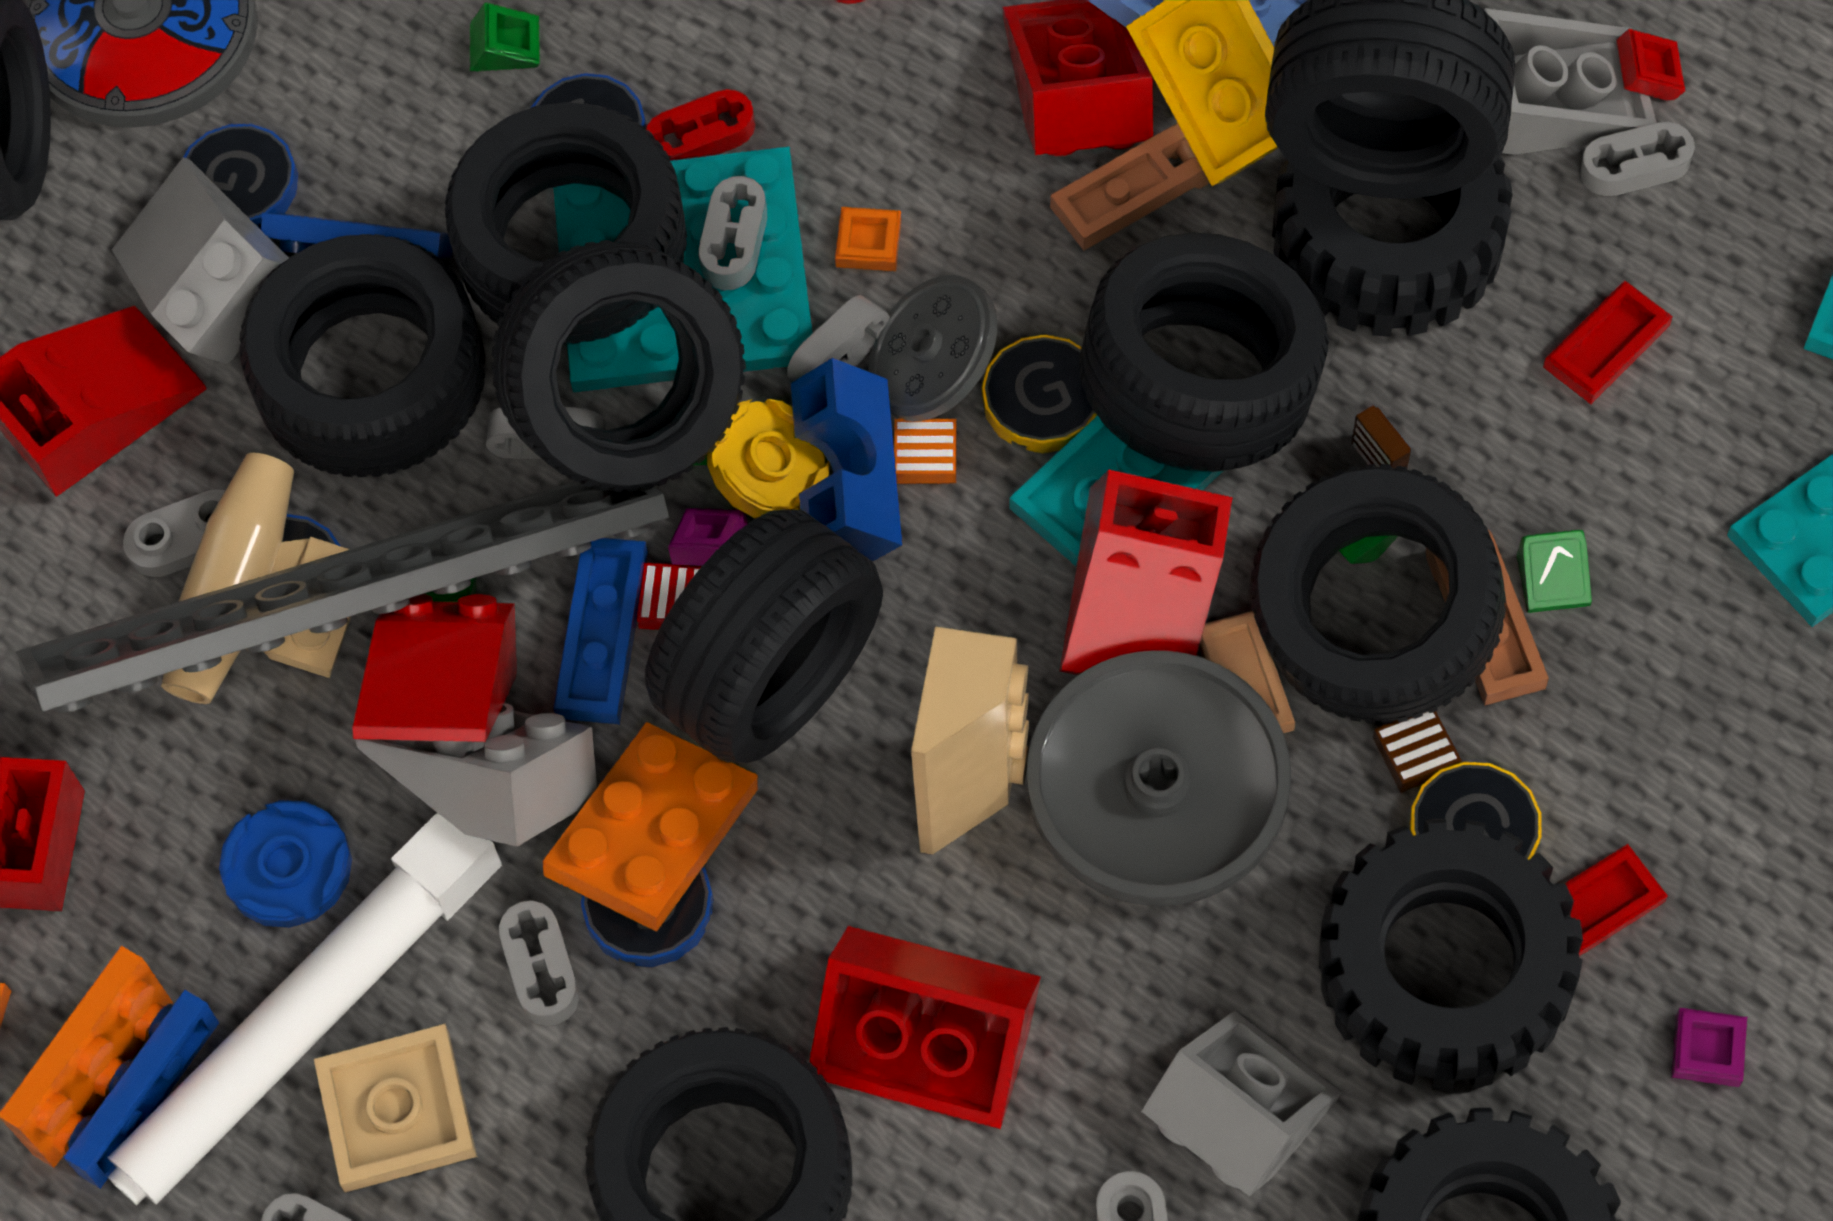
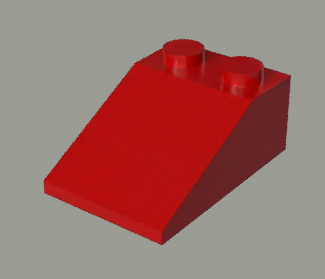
M1054 0L1003 7V20L1024 123L1035 155L1066 156L1074 153L1076 150L1098 147L1124 149L1135 143L1145 142L1153 137V77L1125 26L1110 18L1088 0Z
M421 594L409 598L410 603L400 610L379 614L374 625L354 717L353 739L486 742L517 675L515 603H497L495 597L484 594L467 595L459 598L458 602H433L432 596Z

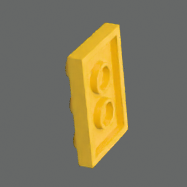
M1165 0L1126 26L1211 186L1228 180L1278 149L1267 130V122L1265 120L1274 46L1249 0Z

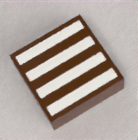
M1373 405L1357 414L1351 444L1368 465L1375 464V467L1387 464L1391 465L1392 468L1397 466L1408 468L1411 448L1381 410Z
M1429 711L1422 713L1423 716L1414 719L1413 716L1407 718L1408 721L1398 722L1396 720L1374 729L1373 740L1400 793L1424 784L1439 770L1462 762L1436 711L1430 714Z

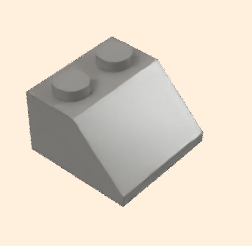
M1233 1011L1178 1051L1141 1112L1158 1124L1159 1130L1166 1138L1178 1145L1186 1146L1209 1164L1214 1174L1222 1182L1231 1187L1239 1188L1250 1197L1277 1174L1336 1102L1342 1092L1238 1012Z

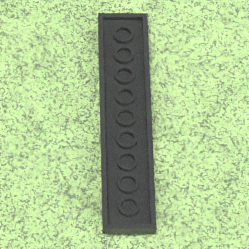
M574 481L15 652L22 675L42 712L54 709L58 713L71 712L86 707L92 703L93 696L117 688L120 692L143 690L154 685L158 681L157 676L182 668L185 672L204 671L218 665L222 661L221 656L243 649L251 653L268 651L282 645L285 642V636L309 629L312 633L333 631L344 626L348 622L347 617L369 610L377 614L394 612L406 607L410 603L409 598L430 591H433L435 594L455 593L470 586V579L491 572L501 576L512 575L531 567V560L553 553L559 557L577 555L589 550L592 547L591 541L611 535L617 538H630L644 534L651 529L650 523L669 518L664 493L652 486V489L643 490L638 488L637 491L632 492L623 489L622 492H616L611 489L599 490L594 485L588 487L581 482Z

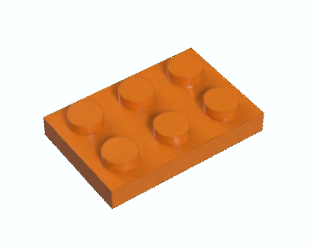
M646 722L542 861L543 874L545 877L657 932L757 792L758 775L734 763L719 760L711 752Z
M123 946L118 949L0 1111V1119L32 1155L53 1168L56 1167L63 1155L69 1150V1140L78 1123L87 1115H93L104 1098H107L109 1095V1085L117 1069L126 1060L134 1058L142 1045L149 1040V1030L157 1014L166 1005L173 1003L142 957Z

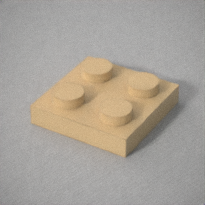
M445 1024L314 1059L339 1183L345 1193L477 1157L451 1038Z

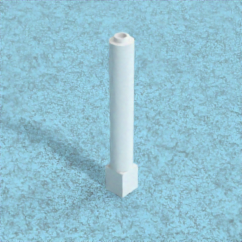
M436 813L391 858L395 869L107 1157L116 1167L108 1176V1179L135 1205H138L145 1197L157 1205L440 916L448 921L502 866L495 845L491 840L465 835L439 813Z

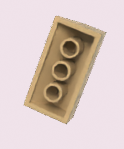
M935 627L911 749L921 853L934 854L1008 805L1012 783L1024 785L1029 746H1026L1029 720H1026L1029 694L1025 693L1028 665L1017 664V638Z

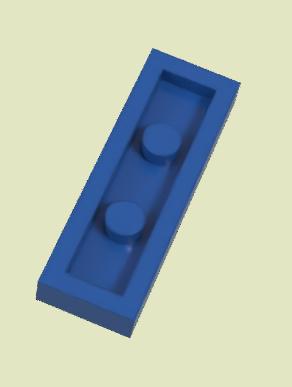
M262 213L261 231L268 238L280 239L279 249L284 252L299 253L319 242L340 236L379 234L385 235V237L391 236L397 237L400 240H407L412 242L413 245L426 248V251L432 252L438 258H451L453 251L448 233L282 213Z
M601 538L591 541L592 547L580 553L553 709L555 714L564 716L565 720L620 725L637 623L644 563L647 562L648 550L645 541Z
M184 990L174 1005L168 1004L162 1008L151 1024L149 1030L150 1038L135 1059L126 1060L115 1072L109 1085V1095L94 1115L90 1114L84 1117L75 1127L69 1140V1150L63 1158L80 1177L99 1189L102 1188L108 1176L116 1168L107 1157L165 1100L216 1029L219 1021L205 1001Z

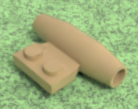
M248 453L208 520L179 601L350 549L313 537L282 542L294 469L275 457L261 453ZM352 616L347 617L348 622L344 626L333 631L312 633L308 629L285 636V642L282 645L264 651V653L271 660L330 678ZM240 651L221 656L222 661L218 665L204 671L185 672L182 668L163 674L161 687L178 698L199 704H209Z

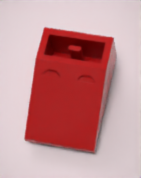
M134 305L19 343L0 356V432L57 497L207 390V388Z
M1110 469L1090 487L1059 672L1080 675L1087 669L1105 660L1141 651H1174L1197 655L1223 561L1233 497Z
M0 757V908L62 912L85 794L84 788L66 761Z

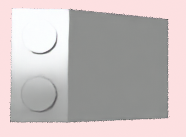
M1489 8L1484 9L1505 33L1515 55L1514 88L1508 139L1502 153L1517 155L1585 145L1602 136L1657 123L1650 96L1624 90L1616 39L1632 28Z
M184 157L112 249V252L150 314L188 353L225 364L233 360L239 352L241 324L246 317L247 306L251 304L250 300L259 291L258 288L267 279V276L289 259L190 159Z

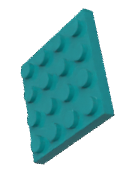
M790 146L671 160L670 162L677 176L685 216L687 246L684 252V264L694 269L703 278L699 260V245L711 195L715 187L723 180L733 176H745L754 179L761 185L766 197L767 222L753 277L744 286L735 290L715 289L719 291L723 301L730 307L729 313L735 316L736 327L742 335L740 342L744 344L745 352L742 358L745 359L746 369L743 372L788 367L795 351L813 334ZM577 183L553 187L559 252L564 250L567 252L576 245L584 246L587 242L599 243L603 240L613 242L627 225L630 208L623 199L602 187ZM738 200L736 207L730 208L733 223H739L743 207L749 206L748 201ZM728 243L724 258L718 260L719 266L728 267L731 259L737 258L734 243ZM657 306L653 311L648 312L649 315L637 320V323L633 326L625 328L624 331L619 333H613L606 338L576 344L567 343L570 382L573 393L673 381L679 356L675 331L662 310Z

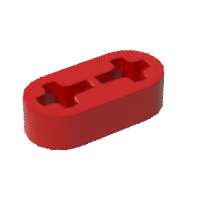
M725 89L660 113L652 118L646 130L650 131L655 140L659 141L671 161L719 155L743 145L754 134L755 118L752 103L745 94L737 90ZM728 111L732 118L737 117V124L727 126L723 120H719L718 115ZM674 133L675 137L682 139V145L672 148L669 142H664V136Z

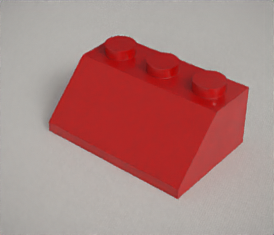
M847 926L828 958L809 1062L817 1068L818 1075L822 1074L827 1083L1001 1129L1030 1032L1041 976Z

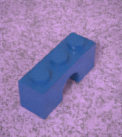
M831 358L791 383L795 438L817 447L826 456L833 470L832 475L799 493L800 510L810 514L873 562L902 546L888 379Z

